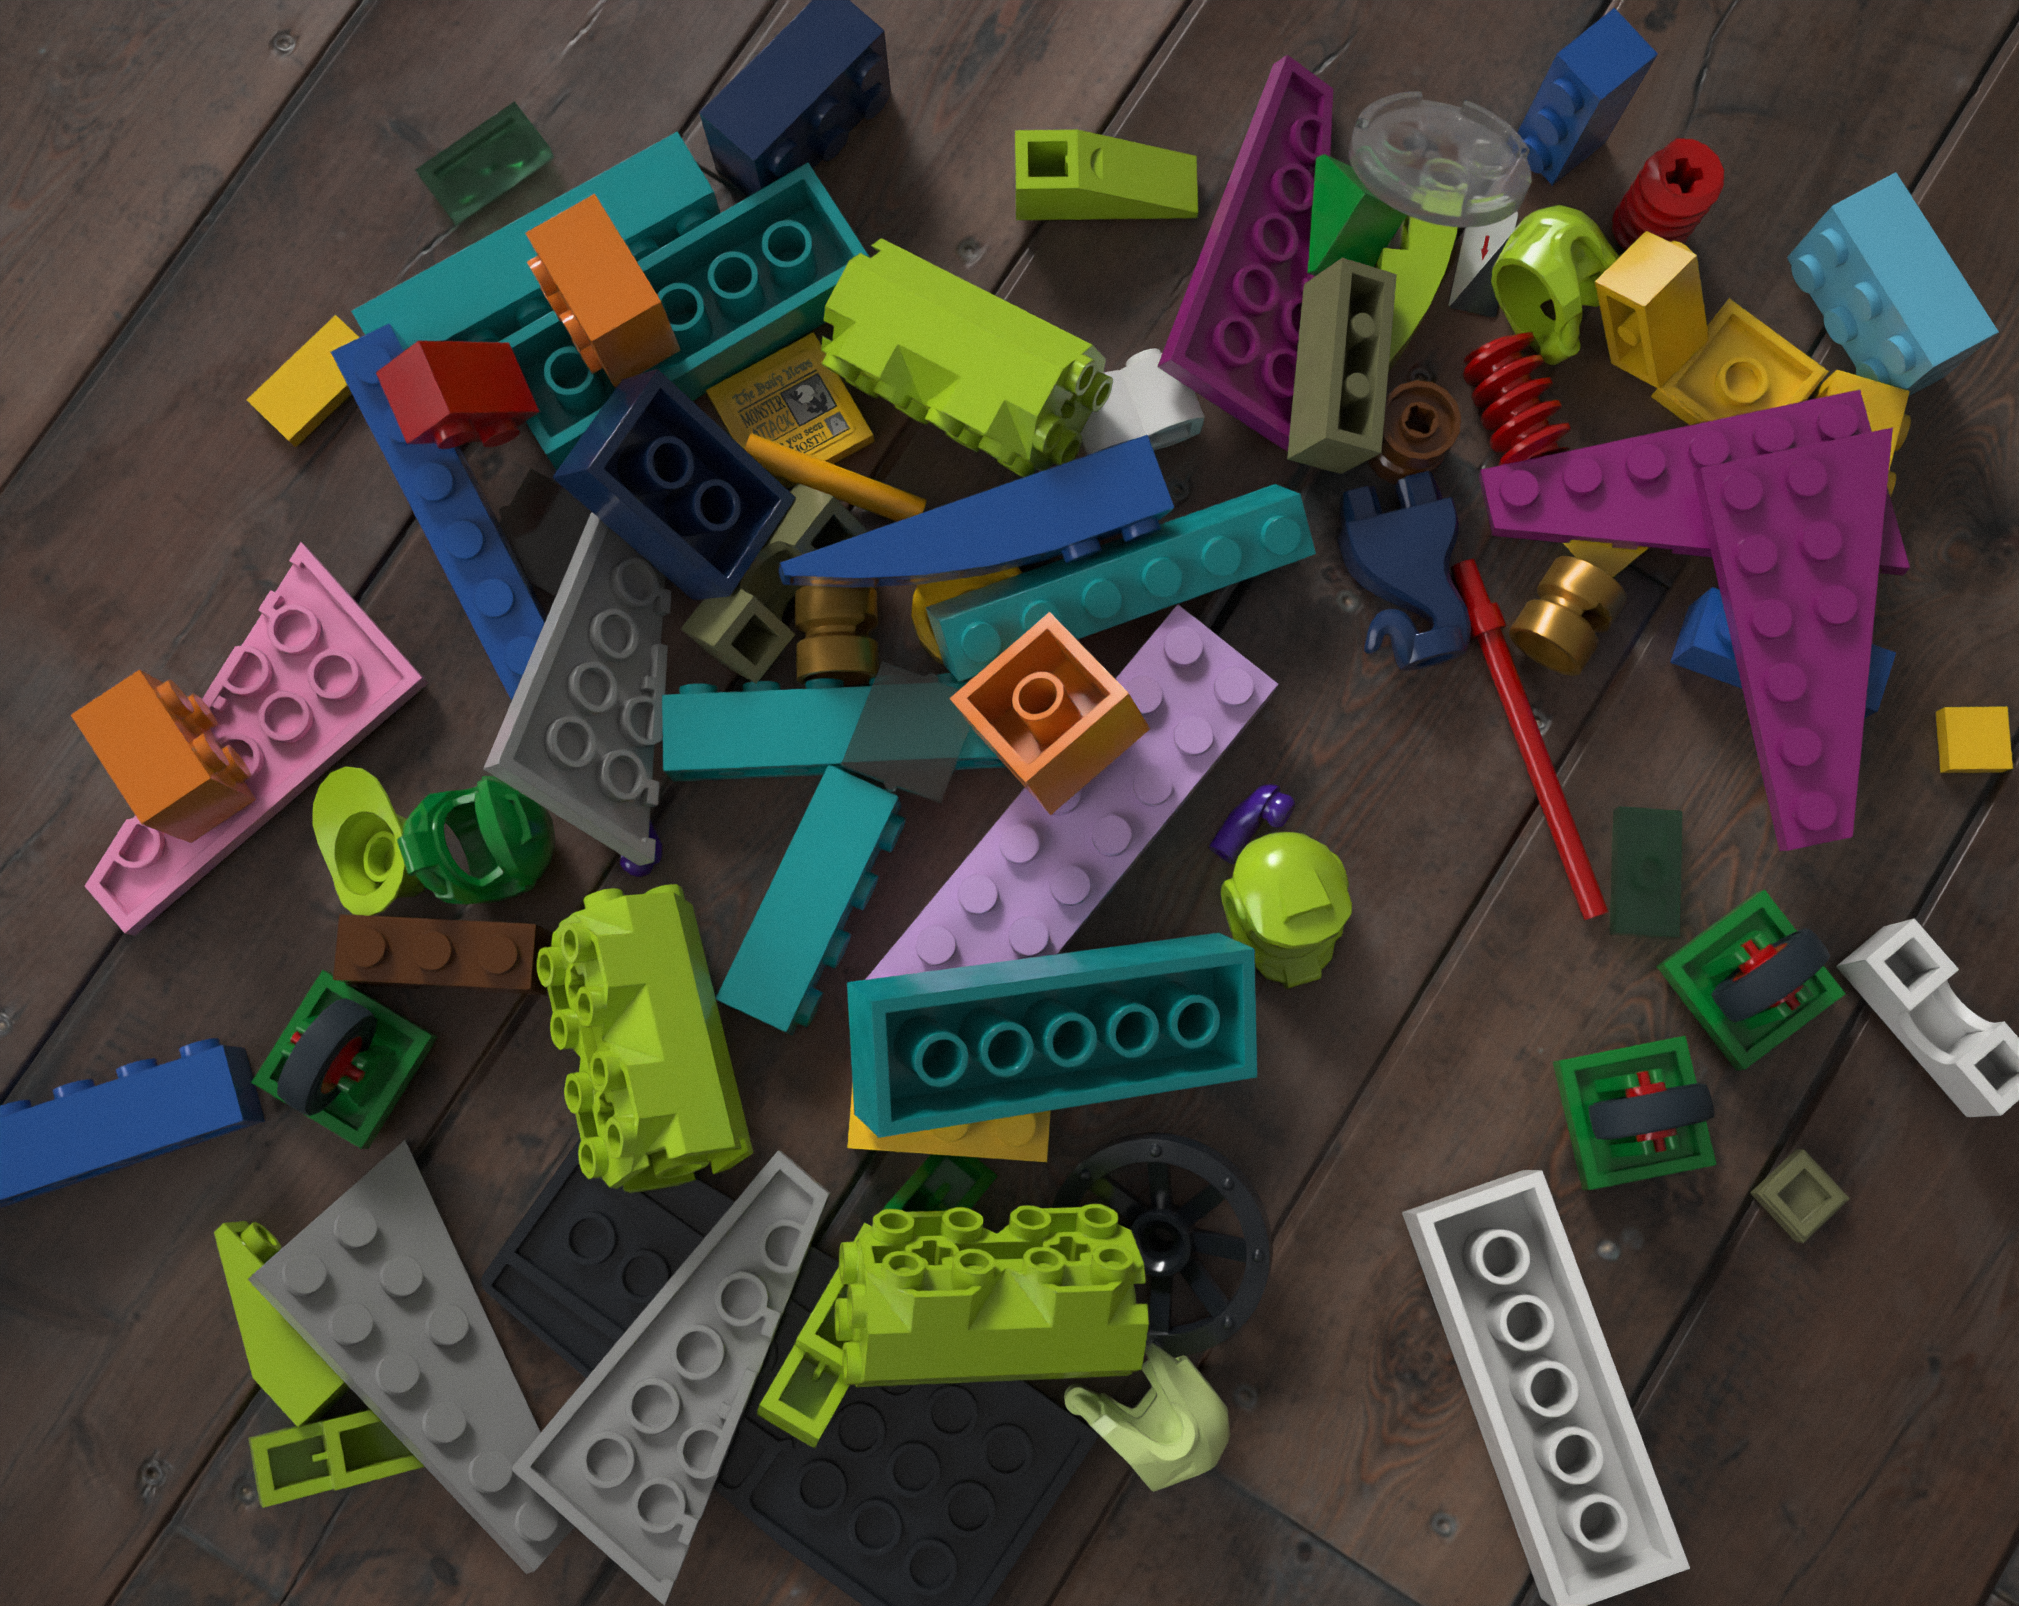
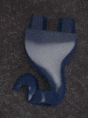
M1431 471L1409 475L1398 480L1395 489L1401 506L1400 510L1383 514L1375 486H1364L1348 490L1343 493L1339 500L1343 529L1337 541L1349 573L1368 591L1421 616L1430 624V631L1419 633L1409 616L1397 609L1383 610L1371 621L1367 631L1364 652L1366 654L1376 653L1382 645L1384 636L1388 635L1391 639L1395 660L1400 670L1423 669L1458 658L1466 652L1470 641L1471 623L1468 609L1452 582L1449 570L1451 554L1459 533L1458 517L1453 497L1442 498L1441 491Z

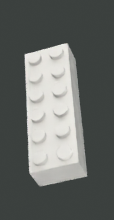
M1522 1170L1402 1212L1541 1599L1550 1606H1587L1690 1569L1543 1171Z

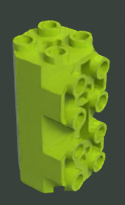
M882 238L871 245L878 251L876 255L870 258L859 253L849 260L825 305L824 321L834 326L833 341L822 336L821 351L826 354L821 363L824 367L845 378V382L875 399L880 396L895 405L897 410L924 425H928V423L933 424L945 431V435L977 453L981 449L998 459L997 462L1023 478L1033 475L1036 469L1044 471L1053 464L1059 466L1076 458L1082 444L1081 431L1092 411L1098 412L1105 405L1113 385V378L1103 373L1106 362L1105 357L1092 344Z
M677 884L659 886L647 891L645 894L624 896L623 891L616 888L604 889L587 895L583 899L585 909L572 913L558 924L559 927L553 932L551 947L541 948L537 959L538 977L541 984L548 989L553 1011L550 1022L552 1041L559 1050L573 1049L581 1058L579 1072L570 1073L566 1077L564 1095L568 1109L576 1115L581 1138L578 1157L582 1173L588 1179L601 1177L610 1188L618 1189L623 1185L625 1192L634 1193L678 1186L696 1180L694 1172L705 1168L709 1162L711 1163L713 1174L731 1169L753 1154V1149L693 905L685 900L683 889Z
M1087 1204L1074 1208L1020 1206L1011 1212L1009 1225L997 1234L983 1228L984 1220L981 1214L965 1207H955L947 1211L919 1212L886 1209L873 1217L872 1229L859 1237L856 1242H842L840 1244L841 1284H848L847 1298L836 1299L835 1333L837 1341L849 1340V1342H844L842 1356L845 1385L872 1387L1128 1376L1132 1372L1142 1370L1149 1326L1147 1304H1136L1134 1284H1145L1144 1262L1132 1231L1119 1225L1118 1214L1113 1209L1102 1204Z

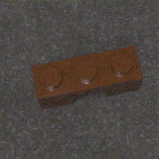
M339 914L333 980L354 986L419 989L420 986L471 989L488 993L547 995V987L541 984L538 977L537 959L541 948L551 947L552 932L537 924Z

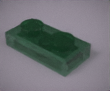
M514 101L422 164L415 171L422 183L456 226L552 160L554 155L550 146Z

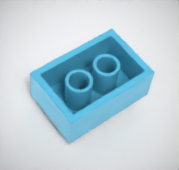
M1896 172L1831 206L1787 257L1792 265V275L1796 284L1802 291L1811 295L1824 316V325L1827 333L1833 341L1843 346L1856 367V375L1910 391L1909 396L1947 376L1999 332Z

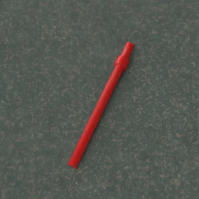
M1468 559L1457 563L1451 567L1461 597L1468 609L1471 623L1470 639H1478L1583 919L1587 920L1605 914L1609 911L1502 633V629L1506 628L1507 625L1498 602L1491 603L1475 559Z

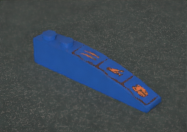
M1145 435L780 563L779 575L783 585L855 588L919 585L982 576L1044 561L1061 554L1065 563L1069 564L1102 551L1099 541L1122 533L1125 543L1161 530L1158 520L1165 517L1174 508L1149 437Z

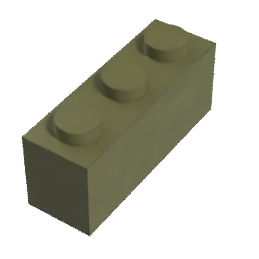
M1341 258L1304 284L1287 460L1342 474L1381 453L1397 274Z

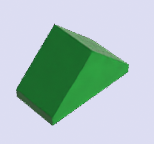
M1326 154L1317 157L1315 164L1308 273L1317 276L1341 258L1374 267L1382 249L1388 246L1407 217L1408 212L1368 174Z
M930 1154L882 1210L899 1209L905 1212L947 1211L955 1207L971 1209L998 1176L976 1157Z

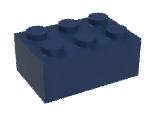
M812 0L699 112L715 169L749 197L806 163H809L812 169H814L822 160L830 161L838 155L848 140V133L863 118L869 120L875 117L889 99L891 87L885 31L850 0Z
M658 369L622 379L552 477L692 600L729 597L796 498Z

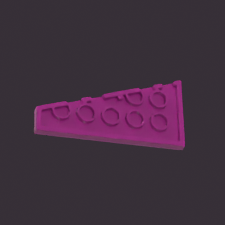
M1289 55L1284 56L1272 66L1157 366L1287 452L1303 288L1305 283L1315 277L1308 273L1315 164L1317 157L1323 154L1330 156L1333 88Z
M1859 389L1481 469L1479 482L1492 536L1570 543L1571 540L1612 543V548L1637 550L1638 546L1672 549L1674 554L1712 557L1693 475L1695 471L1702 467L1872 432ZM1887 487L1879 573L1904 576L1910 569Z
M1893 427L1702 467L1693 473L1779 851H1789L1853 837Z

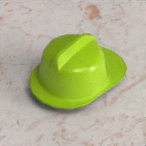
M343 767L331 772L320 784L313 802L312 824L318 846L331 873L335 890L342 905L353 915L373 916L383 912L398 898L414 897L424 891V885L416 875H408L397 843V839L403 835V826L407 819L395 813L386 791L376 777L363 768Z

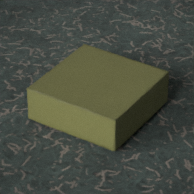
M1796 1149L1750 1192L1790 1237L1799 1243H1804L1850 1199L1804 1149Z

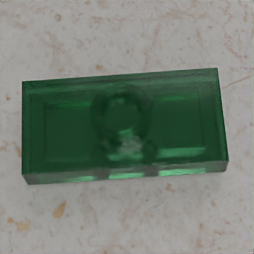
M1622 806L1613 809L1610 935L1676 939L1680 937L1683 811Z

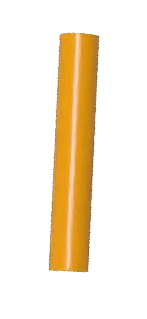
M752 433L749 434L744 448L771 475L795 484L799 483L832 495L838 500L897 522L923 513L927 499Z

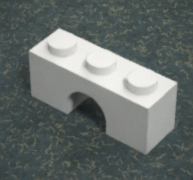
M1915 919L1883 926L1836 966L1966 1117L2001 1116L2019 1101V1037L2005 1021L1996 1023L1986 1021L1969 1010L1958 999L1947 980L1959 969Z

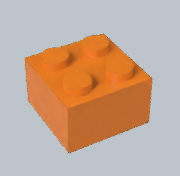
M595 194L525 233L537 255L527 261V264L539 283L540 289L559 321L563 322L573 339L572 341L592 374L604 369L614 388H616L622 379L639 375L681 351L661 300Z
M1050 612L949 698L975 733L1050 815L1151 729L1124 687Z
M138 670L71 714V717L137 819L144 826L192 843L256 800L245 783L247 779L252 777L249 768L231 746L227 745L222 748L210 730L218 725L211 710L197 694L193 693L190 696H186L177 684L170 679L163 683L144 671Z

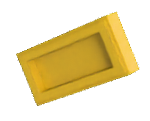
M335 315L265 381L247 401L296 448L352 394L331 351L360 337Z

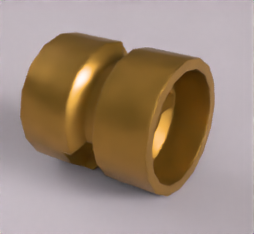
M1560 556L1554 560L1537 587V594L1540 600L1533 599L1526 603L1511 626L1509 637L1524 654L1537 663L1555 672L1576 676L1582 672L1599 645V639L1595 632L1602 633L1609 630L1624 607L1627 595L1623 587L1600 568L1575 557Z
M804 586L796 590V629L806 634V638L798 642L796 646L797 681L806 685V682L809 680L833 678L844 681V687L867 685L869 684V679L879 677L878 643L868 637V633L876 629L878 625L877 591L873 587Z

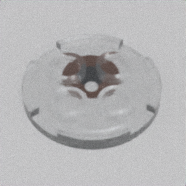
M1421 91L1397 93L1378 99L1367 106L1359 115L1349 143V159L1352 168L1364 186L1392 208L1428 223L1465 228L1486 226L1502 221L1514 214L1523 204L1532 183L1530 165L1527 160L1530 150L1512 126L1486 108L1468 100H1464L1462 108L1446 103L1422 100L1423 95Z

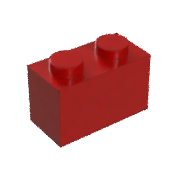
M418 340L376 372L407 444L437 443L439 449H450L466 442H482L484 447H496L516 438L520 434L518 426L539 412L508 342Z

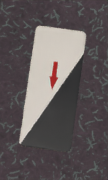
M1477 201L1471 203L1449 300V307L1451 309L1490 318L1496 316L1499 303L1491 283L1492 269L1515 229L1518 217L1516 210Z

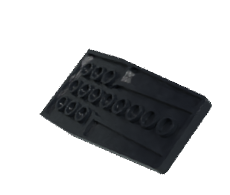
M579 1138L482 1276L481 1283L486 1293L587 1378L734 1204L736 1199L695 1176L696 1180L678 1186L634 1193L625 1192L623 1185L618 1189L610 1188L601 1177L588 1179L582 1173L578 1157L581 1138ZM811 1244L714 1489L781 1547L863 1606H987L1099 1437V1434L1086 1422L1069 1412V1410L1026 1380L872 1387L850 1385L815 1449L758 1416L757 1411L761 1401L839 1267V1260Z

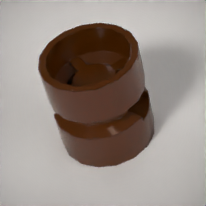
M1415 380L1399 385L1387 395L1382 450L1379 455L1368 460L1370 467L1380 478L1396 485L1398 480L1409 475L1425 471H1431L1432 475L1436 473L1460 433L1462 417L1458 404L1450 393L1433 382Z

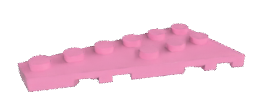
M300 542L289 561L293 565L276 592L270 590L258 609L262 614L242 646L234 647L202 698L217 720L218 725L210 730L222 748L227 745L231 746L249 768L252 777L247 779L245 783L256 800L192 843L144 826L139 822L136 815L132 819H126L85 884L86 889L125 934L136 936L428 684L425 678L302 542Z

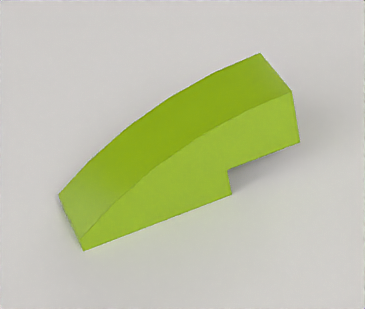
M1413 192L1405 210L1408 212V215L1401 226L1400 248L1382 249L1375 268L1397 274L1388 372L1397 363L1417 332L1446 272L1457 235L1462 197Z
M864 1223L854 1242L871 1230L872 1226ZM839 1267L796 1339L795 1345L765 1394L757 1411L758 1416L814 1449L850 1385L844 1384L842 1366L844 1342H849V1340L837 1341L835 1333L836 1299L847 1298L848 1284H841Z
M370 1408L317 1420L301 1427L293 1426L248 1438L259 1502L262 1508L332 1489L336 1491L425 1467Z

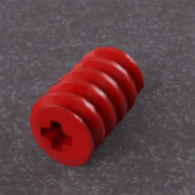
M1676 138L1665 146L1664 149L1655 152L1648 158L1643 168L1637 174L1636 179L1630 185L1629 190L1624 194L1622 201L1617 205L1612 216V232L1617 243L1626 251L1648 231L1669 242L1677 241L1685 244L1696 226L1700 224L1711 206L1717 201L1724 186V168L1718 155L1707 145L1699 141Z
M1532 332L1495 339L1472 351L1463 361L1468 364L1462 374L1465 382L1468 385L1478 386L1471 396L1473 403L1476 407L1487 408L1483 412L1480 421L1485 429L1496 431L1490 438V446L1494 452L1506 453L1500 459L1498 466L1570 450L1569 447H1559L1557 444L1558 440L1572 430L1570 424L1550 425L1548 421L1552 415L1562 408L1560 400L1541 402L1539 396L1553 385L1552 379L1550 377L1531 379L1530 376L1534 370L1544 363L1542 355L1523 357L1521 351L1535 340Z

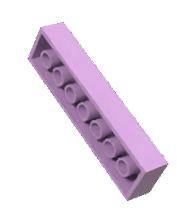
M1177 605L1116 678L1130 694L1151 729L1052 815L1024 788L865 980L1061 954L1266 705L1278 683L1180 605Z

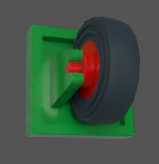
M1765 889L1754 893L1656 966L1736 1071L1747 1069L1846 994L1824 966L1830 957L1825 945L1810 929L1804 928L1797 931Z
M322 970L251 1083L358 1148L369 1149L438 1036L353 985L333 980V973Z
M1686 1036L1553 1061L1582 1190H1593L1717 1165L1706 1123L1709 1119L1714 1118V1107L1707 1085L1697 1083Z

